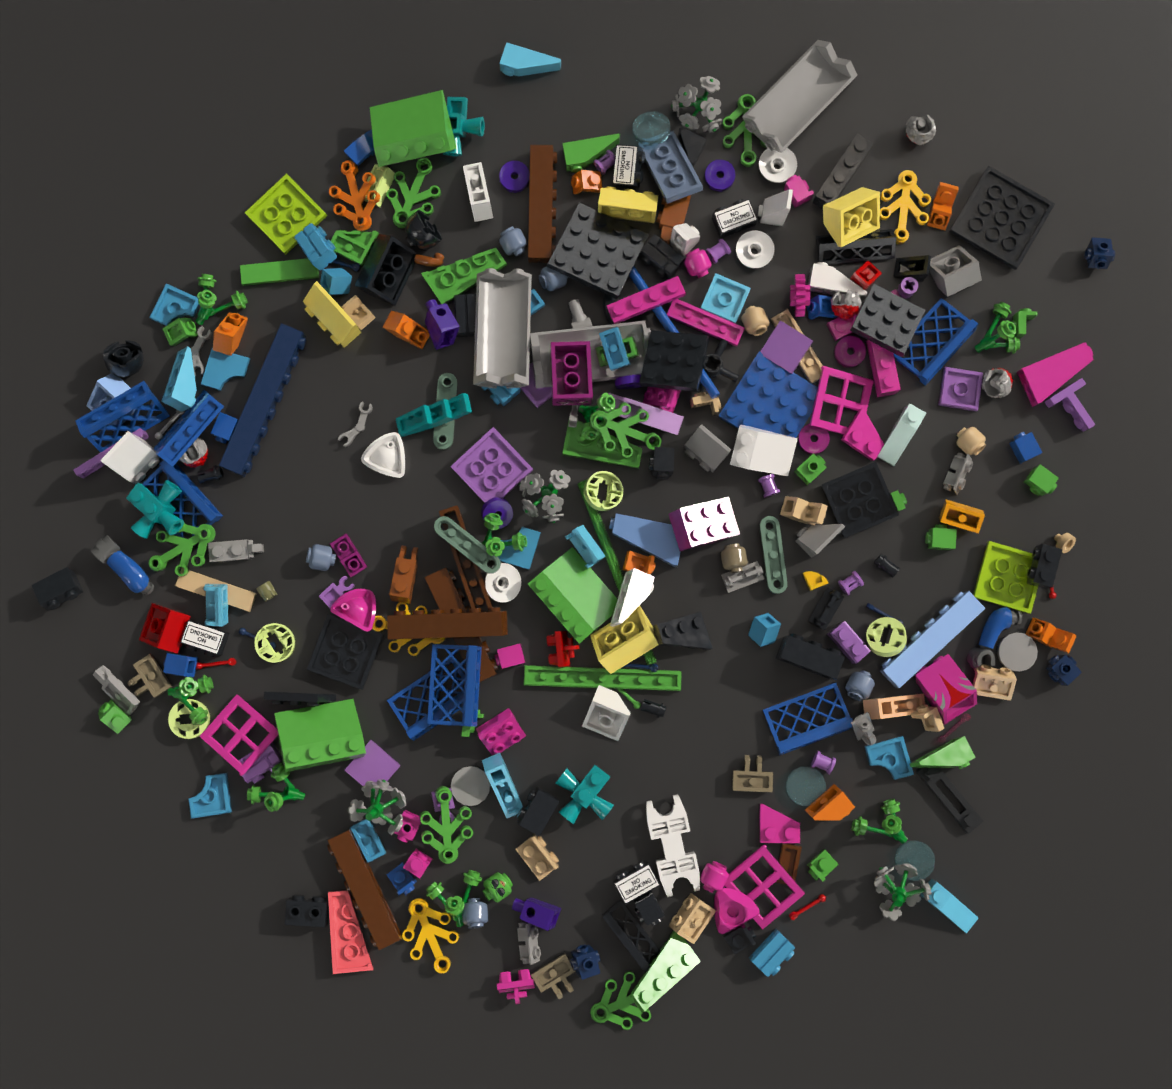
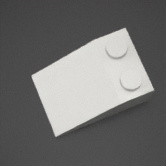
M740 425L730 465L788 476L798 438Z
M128 431L100 461L129 482L136 484L146 477L145 473L150 468H154L159 463L160 457L145 440Z

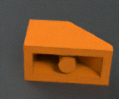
M833 784L808 806L805 811L814 820H842L850 814L855 806L844 792Z

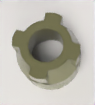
M270 581L256 589L266 602L278 595Z

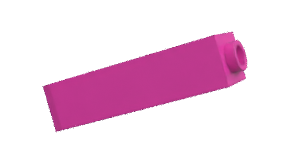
M1084 342L1020 369L1017 374L1032 407L1044 401L1093 361V351Z

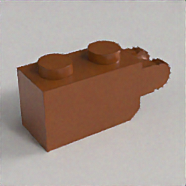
M691 195L668 204L664 197L661 204L665 206L663 212L659 211L656 222L660 223L659 229L662 230L660 238L668 245L670 244L673 227L684 224Z
M402 545L399 558L397 557L389 596L391 601L411 604L418 567V548H413L411 559H405L407 549L406 546Z

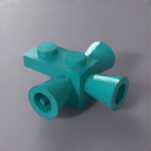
M447 97V110L457 149L444 152V155L462 156L460 137L466 138V133L478 136L484 135L485 122L483 117L467 119L468 99L466 97Z
M165 480L159 496H155L143 484L137 483L126 499L142 512L144 516L131 529L145 539H148L154 523L162 524L169 535L179 532L184 525V521L173 515L176 509L170 502L182 490L174 483Z
M594 765L585 778L579 782L566 768L555 784L571 791L570 797L573 799L559 813L574 824L582 807L587 809L590 806L599 818L603 820L614 804L598 797L597 794L611 776Z

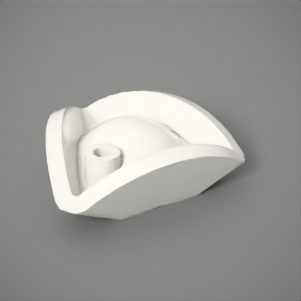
M392 432L373 441L362 454V463L388 476L396 478L404 476L405 454L400 435Z

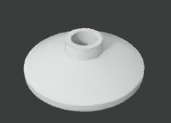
M767 148L759 159L761 174L764 178L774 183L787 181L788 178L795 174L797 169L796 156L788 148L782 153L776 150L771 151ZM778 164L781 168L775 169L774 165Z
M748 231L739 238L736 245V254L743 265L749 268H761L766 266L773 258L774 243L762 231ZM751 249H757L758 253L753 254Z
M501 563V567L496 573L486 574L484 584L489 597L497 602H509L518 595L521 588V577L514 566ZM499 579L502 580L501 586L498 585Z

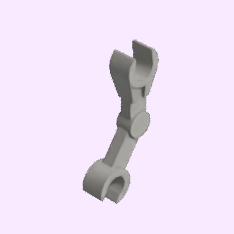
M203 326L198 329V338L194 346L191 347L195 377V370L197 368H201V374L204 375L205 368L200 360V350L205 340L210 339L212 336L210 330H208L207 335L202 336V332L205 329Z
M364 402L360 403L359 410L361 413L356 427L338 437L339 441L344 437L348 438V442L343 445L344 447L350 446L355 437L365 430L367 416L373 410L371 403L367 411L363 410Z
M572 405L568 427L576 428L578 405Z

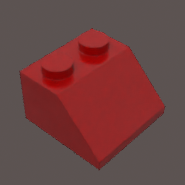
M152 603L139 640L156 648L178 654L179 648L183 644L180 642L185 627L191 616Z

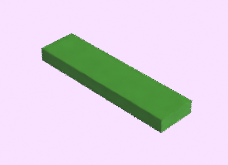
M308 258L240 265L241 283L243 286L319 278V270L312 265Z

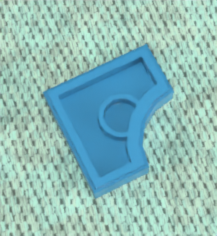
M165 284L149 318L165 326L179 317L189 316L194 318L200 306L198 298L169 284Z
M212 348L201 385L221 391L224 384L230 379L245 377L250 358L234 353L229 356L214 351Z
M522 527L519 532L526 536L527 547H524L521 552L520 550L515 551L513 545L505 546L502 554L498 557L501 562L530 570L541 532ZM512 539L500 540V541H502V542H508V541H512Z
M903 736L864 746L869 765L885 767L891 773L894 780L914 775L913 769L909 765L911 762Z
M227 773L206 776L202 791L197 796L189 798L191 819L232 812Z

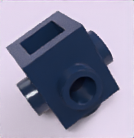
M1091 238L1084 255L1088 268L1108 269L1110 263L1115 258V250L1112 248L1111 239Z
M1055 655L1048 661L1049 665L1046 667L1049 671V677L1054 682L1058 681L1061 686H1068L1082 673L1076 666V661L1069 655Z
M580 945L576 950L571 951V967L573 971L576 970V974L581 980L600 974L598 965L600 956L597 950H594L590 945Z

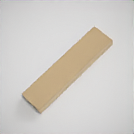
M788 309L771 318L775 328L781 320L803 334ZM810 346L799 363V367L807 380L813 384L820 380L821 367L823 365Z
M184 568L181 569V574L184 573ZM190 570L186 576L178 577L176 587L205 597V584H227L228 605L248 612L251 611L257 593Z

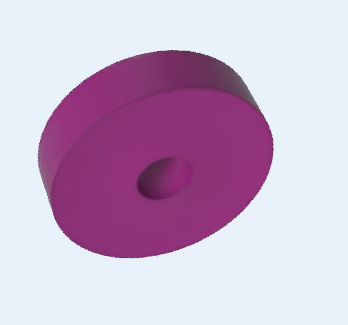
M846 336L836 344L834 356L836 361L843 367H856L864 360L866 347L861 339L855 336ZM847 349H851L853 354L849 355Z
M809 424L804 426L798 434L799 447L805 453L811 455L823 452L830 441L827 430L810 426ZM815 436L817 441L812 442L810 437Z

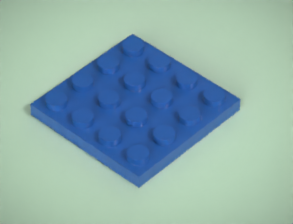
M759 351L718 417L739 429L740 425H745L796 438L813 411L818 387L794 372L792 374L764 357Z

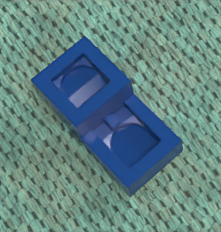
M372 129L344 150V153L357 166L370 155L373 156L375 154Z

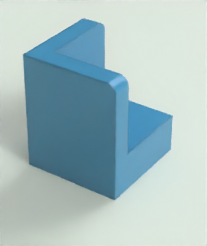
M343 268L322 269L320 285L329 295L348 294L352 275Z
M769 613L756 616L753 619L749 637L760 647L772 644L776 641L781 623Z

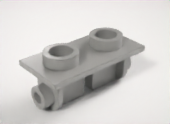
M959 452L957 455H954L950 469L956 472L948 471L943 482V488L948 491L953 489L956 495H958L959 490H963L966 479H964L966 473L970 472L973 466L970 455L967 454L966 458H964L965 455Z
M758 561L743 567L742 572L731 573L730 571L721 575L728 593L764 580L763 569L759 566Z
M866 712L863 715L857 716L851 722L857 740L863 739L867 745L875 744L876 737L872 733L875 730L869 713Z
M520 922L518 923L519 927H517L518 942L525 941L526 944L519 945L520 960H522L523 964L532 965L540 961L541 950L537 939L539 931L535 925Z

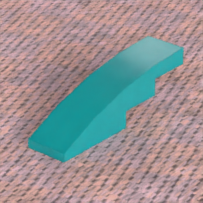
M462 393L449 400L442 399L430 406L422 405L396 418L400 437L437 427L471 413L468 394Z

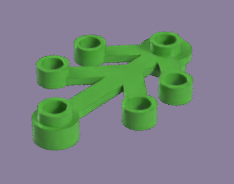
M750 94L742 95L737 103L738 108L730 116L723 119V128L726 130L732 129L734 121L742 114L744 115L756 103V99ZM745 102H748V103L750 104V106H749V107H745V106H744V103H745ZM743 120L730 135L724 137L723 146L731 148L734 145V141L744 132V152L741 155L740 161L743 166L751 167L755 164L756 154L752 151V133L746 129V123ZM725 121H730L732 124L728 126L725 124ZM730 139L732 143L727 144L725 140ZM761 141V146L767 148L765 143ZM749 157L751 162H746L745 158Z
M420 158L417 161L418 173L410 191L406 184L405 174L401 171L394 174V180L399 184L405 199L403 208L398 201L399 195L397 190L391 188L387 191L386 195L394 207L393 222L398 228H405L407 219L417 210L424 212L427 216L432 215L434 212L432 204L428 202L424 203L422 207L411 211L414 204L431 197L439 198L441 195V190L437 185H433L430 189L418 193L425 175L432 171V164L428 158ZM423 165L428 166L427 170H422L421 168ZM402 175V180L399 181L396 179L397 176ZM437 189L438 193L432 194V190ZM392 192L396 193V196L393 198L389 197V194ZM429 206L431 210L426 212L424 211L425 207ZM401 217H406L404 222L399 221Z
M622 402L618 408L607 413L602 410L595 411L590 417V424L594 429L600 430L604 440L603 446L607 451H612L616 447V443L611 439L607 428L615 431L621 446L620 452L626 458L633 455V449L629 446L625 435L645 442L649 449L654 450L655 447H660L661 438L656 433L646 434L629 427L640 421H647L649 414L646 410L639 409L636 415L618 423L612 421V419L622 414L628 415L631 412V406L628 403ZM628 406L627 411L623 412L622 407ZM644 412L645 417L639 418V415ZM598 417L603 418L602 422L597 423L596 419ZM651 437H655L653 443H649ZM612 442L611 447H606V444ZM626 448L630 449L628 454H624Z
M184 523L179 533L184 531L194 534L195 536L190 539L169 535L167 531H158L156 534L157 541L170 542L178 546L162 556H152L149 560V567L153 571H162L166 568L169 560L182 553L180 565L176 566L175 573L178 576H186L189 572L188 564L193 546L199 543L197 554L191 558V563L194 566H202L205 563L204 555L207 543L212 542L215 538V529L209 524L194 527ZM204 530L207 531L206 537H203L202 535ZM162 533L165 534L164 540L160 537ZM197 557L201 560L199 564L196 563ZM155 560L158 561V566H157V567L154 566V561H155ZM181 567L184 568L183 574H181L179 571Z
M441 786L437 788L435 797L440 802L442 825L432 818L428 811L422 812L419 819L422 824L429 825L443 836V844L436 840L430 831H424L421 834V840L425 844H430L438 851V857L443 863L450 864L457 859V849L465 839L473 836V830L470 826H463L460 834L452 843L451 835L464 820L471 817L472 812L469 807L463 806L460 808L459 814L450 823L449 801L452 798V792L448 787ZM443 793L448 794L447 798L442 799L441 795ZM464 810L469 811L468 815L463 816L462 812ZM424 815H429L427 821L422 820ZM466 829L470 830L468 835L463 834ZM425 835H431L429 840H424ZM448 851L452 852L450 857H446L445 853Z
M632 971L624 973V982L615 1002L610 1004L608 1003L612 992L617 989V982L614 979H608L605 982L606 989L601 1001L595 1003L591 1008V1017L595 1022L604 1023L609 1020L621 1025L625 1030L631 1029L633 1021L629 1016L622 1018L612 1013L618 1009L639 1017L643 1022L651 1019L649 1009L645 1011L649 1013V1016L643 1018L641 1016L643 1012L638 1007L630 1005L634 1003L632 998L627 996L631 984L635 981V974ZM627 974L633 975L631 981L626 980ZM613 982L615 986L610 989L607 987V984ZM603 1009L604 1014L598 1015L597 1010ZM629 1020L631 1023L629 1026H624L623 1021Z

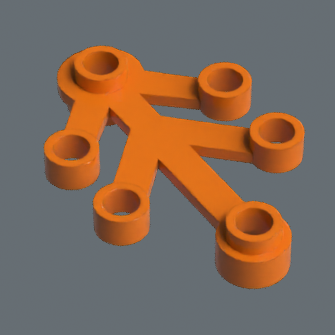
M346 160L341 164V172L347 177L351 196L335 185L330 187L329 195L353 205L356 214L346 210V207L340 203L334 206L333 211L338 216H344L352 220L354 228L358 231H366L372 225L370 214L375 204L380 200L378 192L375 190L369 191L376 178L372 173L366 172L362 177L364 183L360 191H358L355 179L358 166L354 162ZM371 176V180L367 182V178ZM376 194L375 199L372 200V195ZM367 195L369 201L363 210L362 203Z

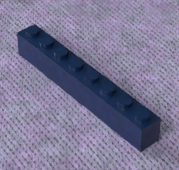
M281 323L219 464L220 467L243 477L251 471L253 465L251 461L260 450L259 443L261 438H264L268 432V422L275 416L277 402L279 403L282 400L284 394L282 390L291 379L290 372L292 367H296L299 360L300 349L303 350L306 345V336L302 331Z

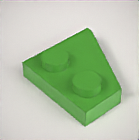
M336 230L331 239V242L336 247L334 252L363 266L379 232Z

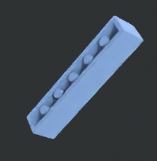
M970 591L959 592L953 598L954 602L950 606L945 605L939 611L940 615L936 619L931 618L924 625L926 628L921 633L917 631L911 636L910 639L912 641L907 646L905 645L900 653L893 659L889 657L882 663L883 668L880 672L895 688L903 686L985 609Z

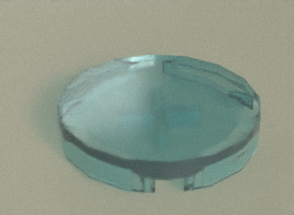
M659 112L643 113L633 123L634 137L639 143L647 146H652L653 143H663L670 134V121Z
M799 767L788 775L786 791L789 798L796 804L810 806L826 791V782L818 770L811 767Z
M917 840L907 841L897 849L895 865L911 864L917 869L918 875L907 879L920 881V879L927 878L933 872L935 855L932 849L925 843Z

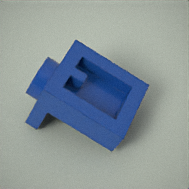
M817 295L810 299V305L807 306L808 318L812 320L818 316L836 318L837 316L832 311V297Z
M404 862L386 874L397 889L398 895L410 893L415 889L413 885L417 882L412 873L403 868Z

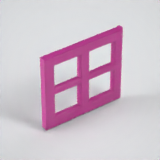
M822 366L809 425L844 435L848 427L840 425L843 407L855 411L863 408L867 413L874 381ZM829 376L844 380L840 397L825 393ZM849 382L864 386L860 403L845 399ZM823 401L838 406L834 423L819 419Z
M237 694L199 737L242 776L275 740L278 732L276 727ZM238 706L251 716L240 729L227 720ZM257 722L269 732L258 746L246 736ZM223 723L235 733L224 747L212 737ZM241 740L254 750L243 764L230 753Z
M762 845L730 872L725 883L726 888L740 891L733 881L746 871L758 885L747 896L755 900L764 892L776 907L766 916L762 917L759 913L758 916L753 918L762 929L805 894L766 849V845ZM762 856L775 870L763 882L750 869V866ZM780 878L793 891L781 903L768 889Z

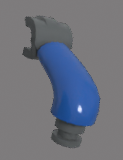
M108 535L103 539L100 538L95 543V547L91 552L102 563H107L134 593L141 592L143 595H149L153 591L154 585L149 582L148 575L145 574L135 561L120 551V547Z
M1004 607L991 613L985 623L978 644L981 647H974L968 652L967 662L972 668L979 667L982 664L983 656L985 657L984 664L995 666V656L990 648H994L1001 631L1010 628L1011 625H1020L1022 623L1020 611L1014 612L1008 607Z

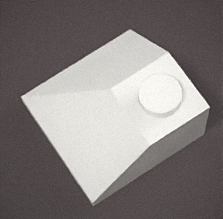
M599 685L582 727L619 741L630 712L617 692Z

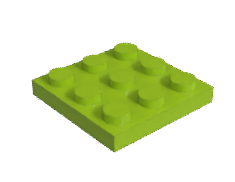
M287 173L245 212L285 255L298 244L295 240V235L303 231L310 223L317 226L327 217V214Z
M988 541L973 596L982 601L1031 614L1038 589L1037 586L1027 584V573L1033 561L1032 553Z

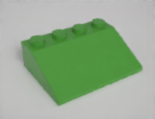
M443 90L370 107L373 146L378 167L457 149Z
M572 547L531 580L528 586L580 644L613 616L618 599L591 568L587 569L585 566L587 563Z
M353 699L274 713L285 772L361 758L366 754L363 734Z

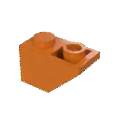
M395 311L390 312L383 325V328L394 336L420 349H423L430 336L427 329L405 314Z
M229 312L214 331L213 350L231 356L239 346L248 318L238 313Z

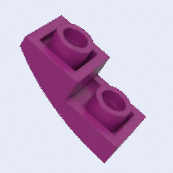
M347 533L330 543L350 577L367 568L366 563Z

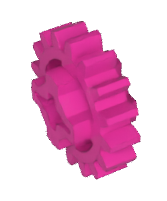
M795 274V285H790V306H795V317H805V306L810 305V285H805V274Z

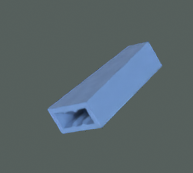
M617 513L615 518L611 517L609 529L613 530L612 535L673 567L678 566L681 551H679L671 524Z

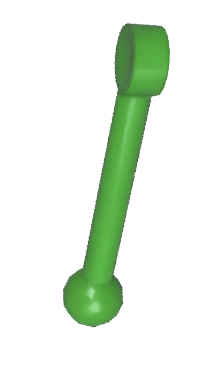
M617 689L631 703H633V707L635 709H639L641 707V703L639 701H635L623 689Z

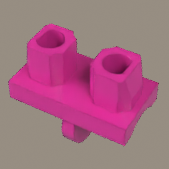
M529 969L519 970V981L513 982L511 972H501L499 984H497L499 993L514 991V993H507V1000L515 999V1003L520 1004V998L527 997V991L519 992V990L535 988Z

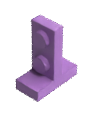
M1083 378L1046 400L1045 404L1050 408L1062 401L1065 411L1074 418L1076 427L1084 432L1095 426V423L1074 394L1075 391L1086 385Z

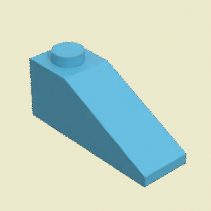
M507 42L499 63L500 71L507 76H525L561 69V59Z
M188 346L177 352L161 401L181 412L192 408L196 401L195 394L197 389L191 348Z
M501 753L482 760L487 778L506 818L517 815L523 805Z
M931 879L928 883L932 888V894L929 895L930 900L928 902L967 933L978 920V917L942 885Z

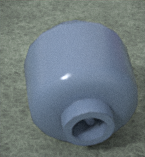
M512 226L500 234L499 243L507 255L514 254L517 257L525 252L524 248L527 246L528 241L521 229H514Z
M544 267L541 269L539 282L543 289L554 291L564 287L568 277L553 269Z
M314 544L312 548H308L306 563H309L311 569L327 571L330 565L334 566L336 554H332L330 546Z
M861 670L851 674L845 688L849 697L862 701V699L869 698L875 682L871 678L870 673Z
M480 898L468 899V903H465L462 911L463 924L468 925L470 929L484 927V924L488 921L487 904L480 902Z

